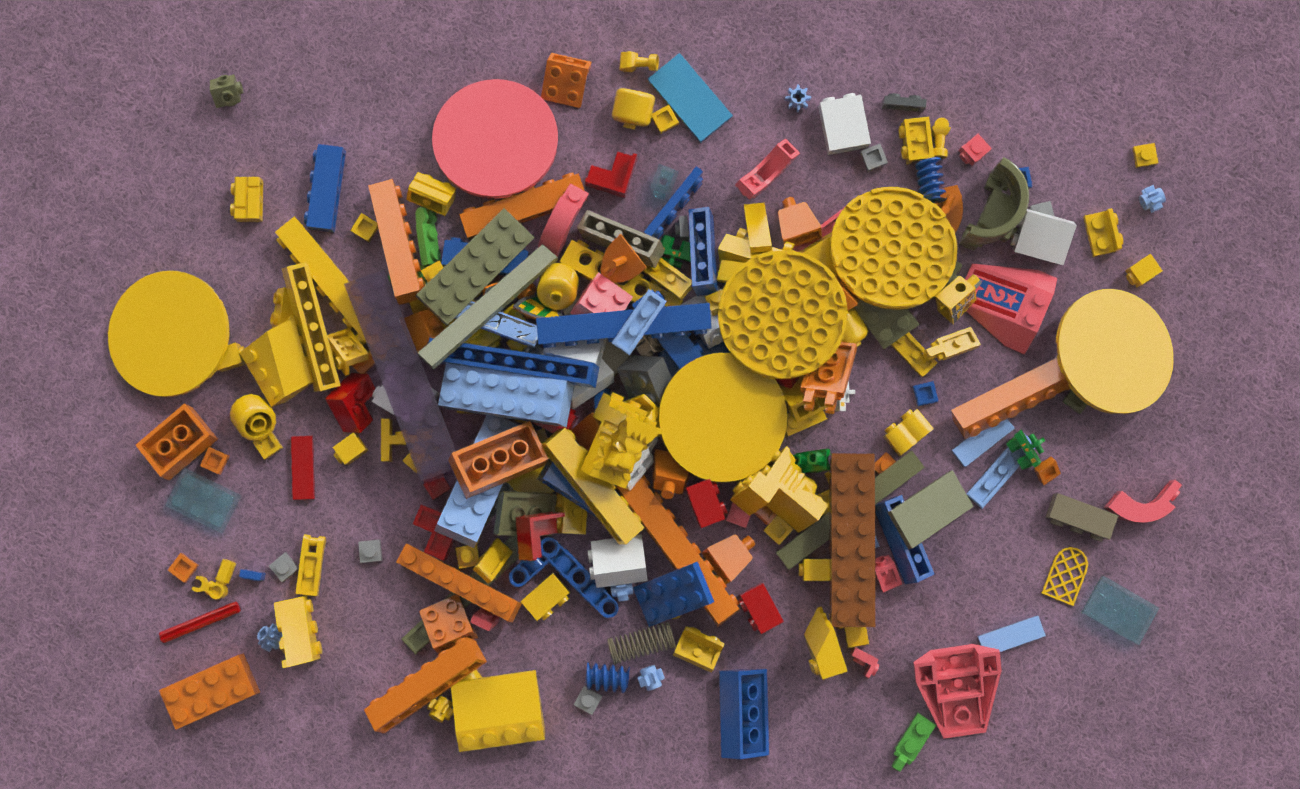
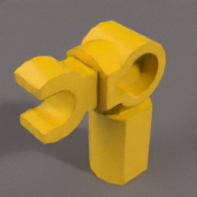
M222 559L215 577L217 581L208 582L207 578L196 576L195 579L200 580L202 585L200 588L193 586L192 590L195 592L205 591V594L213 599L225 598L228 594L226 585L230 583L237 563Z

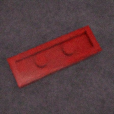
M291 436L293 500L315 499L313 436Z

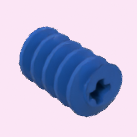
M940 157L923 159L915 165L916 170H918L916 175L919 178L917 181L918 186H920L919 193L924 195L923 197L933 204L947 199L940 197V195L946 193L945 190L939 189V187L945 185L943 181H938V179L943 177L942 173H937L938 170L942 169L941 165H936L937 162L941 161Z
M587 662L585 678L587 689L590 690L593 684H595L596 691H599L601 685H603L605 692L612 686L613 692L616 693L618 687H620L621 692L625 693L628 688L630 666L626 672H624V668L621 665L618 671H616L614 665L611 666L610 670H607L606 664H603L601 670H599L597 663L590 669L589 662Z

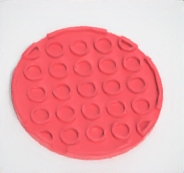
M499 79L484 80L462 88L443 105L434 123L432 145L441 171L456 187L477 197L507 198L522 191H527L546 175L557 153L558 130L551 109L536 92L513 81Z

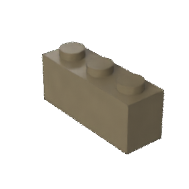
M1055 493L1052 496L1045 518L1051 519L1050 523L1059 527H1062L1063 524L1071 527L1070 531L1082 535L1083 532L1091 534V539L1102 542L1103 539L1110 540L1119 515Z

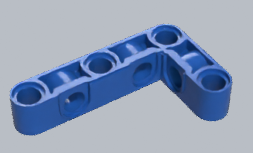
M545 538L541 541L542 557L537 558L535 561L521 560L509 573L510 583L513 586L521 587L527 584L550 563L601 615L606 618H612L619 610L617 601L612 598L604 587L597 588L595 579L591 580L590 572L554 538ZM547 541H552L555 544L554 552H545L544 544ZM577 571L583 572L585 575V581L581 584L576 583L573 579ZM515 572H523L525 579L522 583L514 581L513 576ZM606 602H612L615 605V611L612 614L604 612L603 605Z

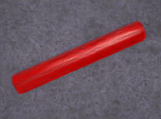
M233 602L160 632L159 638L162 643H166L239 613L241 611L238 602Z

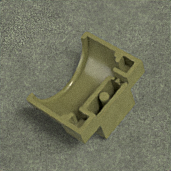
M1005 157L991 170L984 189L991 191L977 225L969 223L959 242V245L975 251L978 247L981 248L982 245L998 240L1005 243L1009 238L1012 239L1018 229L1016 226L1021 222L1029 204L1027 181L1021 170ZM1009 188L1011 195L1003 193L1002 190L1007 191Z

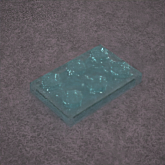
M184 468L165 506L209 528L224 533L242 495Z
M1101 575L1081 613L1136 645H1140L1159 607Z

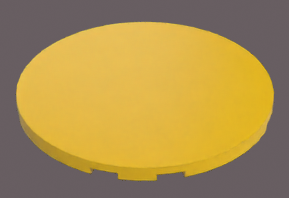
M900 187L872 189L851 200L837 217L830 238V254L833 267L845 287L862 301L884 309L901 310L913 308L934 298L951 278L958 253L956 235L946 218V214L935 203L933 204L923 197L924 195Z
M789 250L766 252L743 263L726 282L718 305L720 333L732 356L750 371L774 379L801 377L823 366L839 348L848 320L846 297L835 275L817 259L807 254Z
M160 271L139 279L124 292L112 312L108 328V345L112 361L120 375L130 385L144 393L160 397H175L187 394L199 388L208 378H211L221 365L220 362L224 352L227 351L229 343L228 315L222 300L219 299L214 289L202 279L180 271Z
M1097 290L1076 300L1061 318L1056 334L1058 365L1061 373L1064 374L1068 381L1070 389L1087 405L1101 412L1124 415L1150 406L1163 394L1173 371L1172 342L1164 322L1144 300L1122 290Z
M713 353L689 362L671 378L660 402L659 428L663 430L661 437L673 459L685 470L706 480L710 479L716 482L736 481L760 471L772 460L773 455L778 452L787 428V406L782 390L774 378L761 376L750 371L740 364L731 353Z

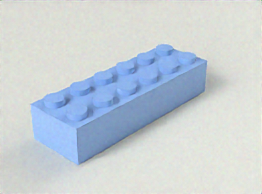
M446 363L438 405L451 410L567 427L574 385L565 380Z
M486 415L474 444L516 427L518 424L502 417ZM457 480L434 531L474 548L503 484L466 499Z

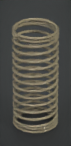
M665 622L667 632L663 623H661L662 633L659 625H656L658 636L654 626H652L653 636L648 627L649 640L644 628V640L641 631L638 630L640 643L634 631L636 646L630 632L631 647L627 635L624 634L626 647L620 635L622 650L617 636H615L618 654L613 639L608 638V646L614 665L618 664V662L621 664V657L624 662H626V656L629 661L631 656L635 660V653L638 658H640V652L644 657V649L648 656L649 649L652 654H654V649L658 653V645L662 652L663 645L665 650H668L667 642L670 649L676 648L669 622Z

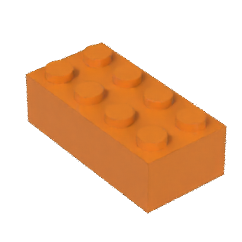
M528 421L451 453L448 461L466 499L543 467L548 461V457L531 421Z
M243 653L162 688L159 692L174 728L177 730L260 693V690Z

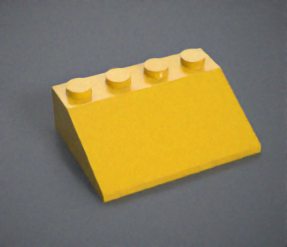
M536 670L462 680L451 687L459 752L545 740V725Z

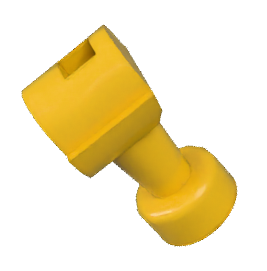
M621 52L619 70L634 72L637 67H648L650 71H658L659 56L658 54H650L648 58L638 57V53Z
M938 118L931 128V134L935 138L934 157H940L941 159L948 158V150L944 148L945 137L951 129L948 120L945 118Z

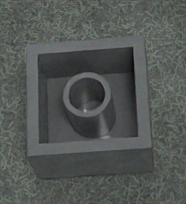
M632 355L617 368L628 398L631 399L645 394L657 407H660L664 390L671 380V375L663 357Z

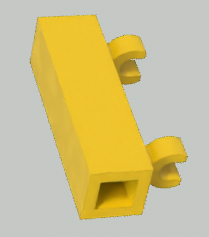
M740 228L736 236L725 235L718 248L719 262L727 260L746 263L757 255L770 251L751 253L749 240L746 237L747 230ZM786 241L783 250L772 247V251H795L792 250L795 244Z

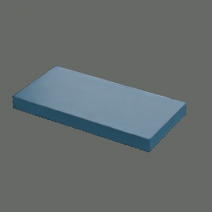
M680 53L648 78V82L664 101L670 105L671 109L700 143L733 117Z

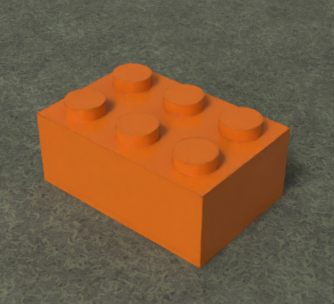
M184 403L140 440L136 447L160 477L171 480L216 442L218 438L195 409Z

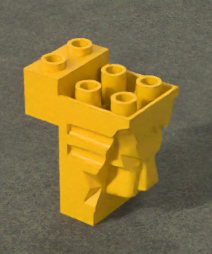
M613 392L611 396L603 393L593 415L594 418L601 421V424L581 470L590 476L626 489L631 479L630 473L633 471L634 464L641 459L642 451L647 450V444L662 434L663 430L656 427L657 422L646 417L647 411L641 409L642 404L633 400H629V403L623 401V396Z
M787 446L780 451L778 450L773 455L772 460L753 476L748 475L743 482L740 481L732 490L734 495L730 499L749 516L766 505L798 533L819 521L828 507V504L820 496L815 495L817 484L814 480L805 476V473H802L801 468L795 464L796 460Z

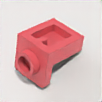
M977 134L959 149V156L964 163H969L973 166L992 148Z
M732 502L726 521L746 528L750 516Z
M889 555L877 557L875 559V575L882 592L884 593L902 585L898 570Z
M481 607L473 614L470 623L490 631L498 624L500 617Z
M853 647L850 653L854 656L853 661L862 666H865L866 663L868 664L863 675L868 679L871 675L875 676L879 668V664H877L879 659Z

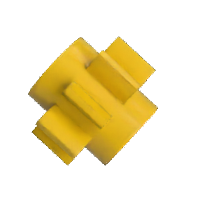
M439 696L437 700L433 699L427 706V709L430 710L429 717L439 723H442L444 719L449 721L454 713L451 708L453 703L443 696Z

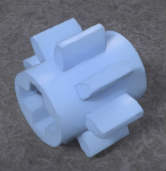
M797 84L796 89H788V93L791 95L785 97V101L790 102L788 109L794 107L797 112H799L802 106L807 109L808 104L805 101L811 100V96L806 95L808 88L803 90ZM795 95H799V98H801L800 102H797Z
M1154 185L1141 191L1143 195L1139 196V202L1144 210L1150 209L1152 213L1163 208L1162 203L1166 202V198L1161 188L1155 189Z
M632 583L610 586L612 598L618 597L619 602L629 600L628 595L633 594Z
M272 623L270 628L267 626L262 627L257 635L258 644L261 645V648L268 652L272 648H280L279 641L283 635L282 632L278 631L277 626Z
M651 665L640 670L641 676H638L637 679L641 688L646 686L647 691L662 686L661 680L665 677L661 668L656 670L655 665Z

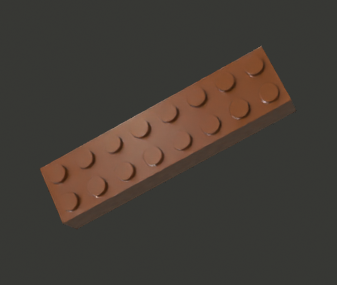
M831 453L829 455L830 623L833 627H876L875 454Z

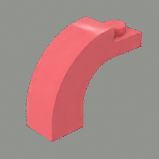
M785 138L772 149L759 165L742 177L735 186L749 200L756 198L796 159L800 152Z
M572 184L568 186L549 217L541 235L538 248L543 244L558 257L566 243L569 230L589 193Z
M1170 480L1158 496L1146 504L1134 501L1123 491H1117L1104 508L1110 513L1119 515L1118 518L1124 521L1134 523L1156 521L1168 515L1175 508L1169 501L1177 498L1180 494L1179 488L1182 485L1176 480Z

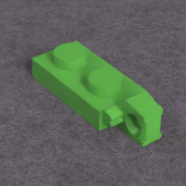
M917 712L895 747L893 754L897 757L891 766L900 772L906 763L910 765L917 757L936 724Z

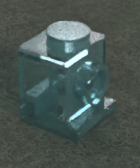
M659 164L650 187V191L653 192L652 195L660 199L670 198L679 171ZM666 179L668 183L661 185L660 180Z

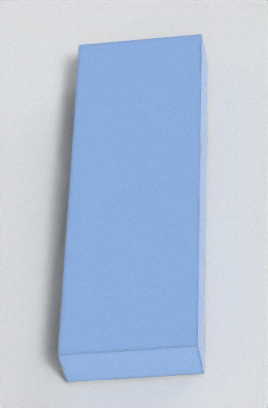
M648 289L612 341V344L630 355L667 301Z
M1006 419L995 427L981 431L975 437L965 439L951 451L963 467H966L1015 428Z
M1034 616L979 635L977 638L980 646L999 649L1002 652L1046 635L1039 616Z

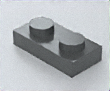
M890 93L888 96H884L882 100V109L923 112L927 99H921V96L910 95L908 98L900 97L901 95L896 93Z

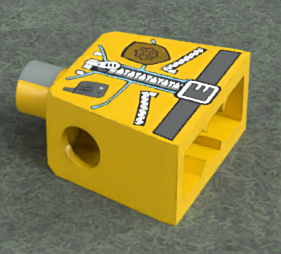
M974 274L967 280L958 276L935 296L938 312L950 323L954 324L976 301L975 289L982 284L981 280Z

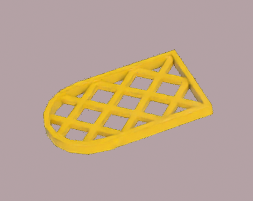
M1073 547L1064 548L1059 551L1053 560L1041 593L1057 601L1074 606L1087 574L1088 560L1085 554L1078 548ZM1070 550L1072 556L1065 558L1062 552ZM1082 554L1085 562L1079 564L1076 557ZM1059 555H1061L1062 560L1056 562ZM1073 558L1076 566L1069 568L1066 561ZM1064 562L1066 570L1059 572L1057 565ZM1085 565L1084 572H1082L1080 566ZM1055 567L1057 574L1051 576ZM1078 568L1080 575L1073 578L1071 570ZM1068 572L1071 579L1064 582L1061 575ZM1059 576L1061 584L1054 586L1052 578ZM1081 578L1080 583L1077 587L1075 580ZM1050 582L1051 588L1046 590L1047 584ZM1073 582L1075 589L1068 592L1065 584ZM1063 586L1066 593L1059 596L1056 588ZM1053 590L1054 593H1055V596L1050 595V594H1048V593H1046V592H1049V591ZM1076 592L1072 601L1070 594ZM1064 596H1067L1068 599H1069V602H1068V601H1065V600H1063V599H1060V598H1062V597H1064Z

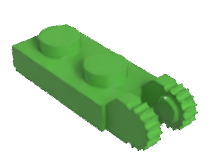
M419 207L415 212L421 264L422 266H430L439 260L441 262L437 239L438 234L434 225L437 216L434 211Z

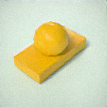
M497 538L479 558L473 570L487 583H490L513 551Z

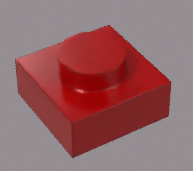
M441 471L422 481L432 500L452 489Z

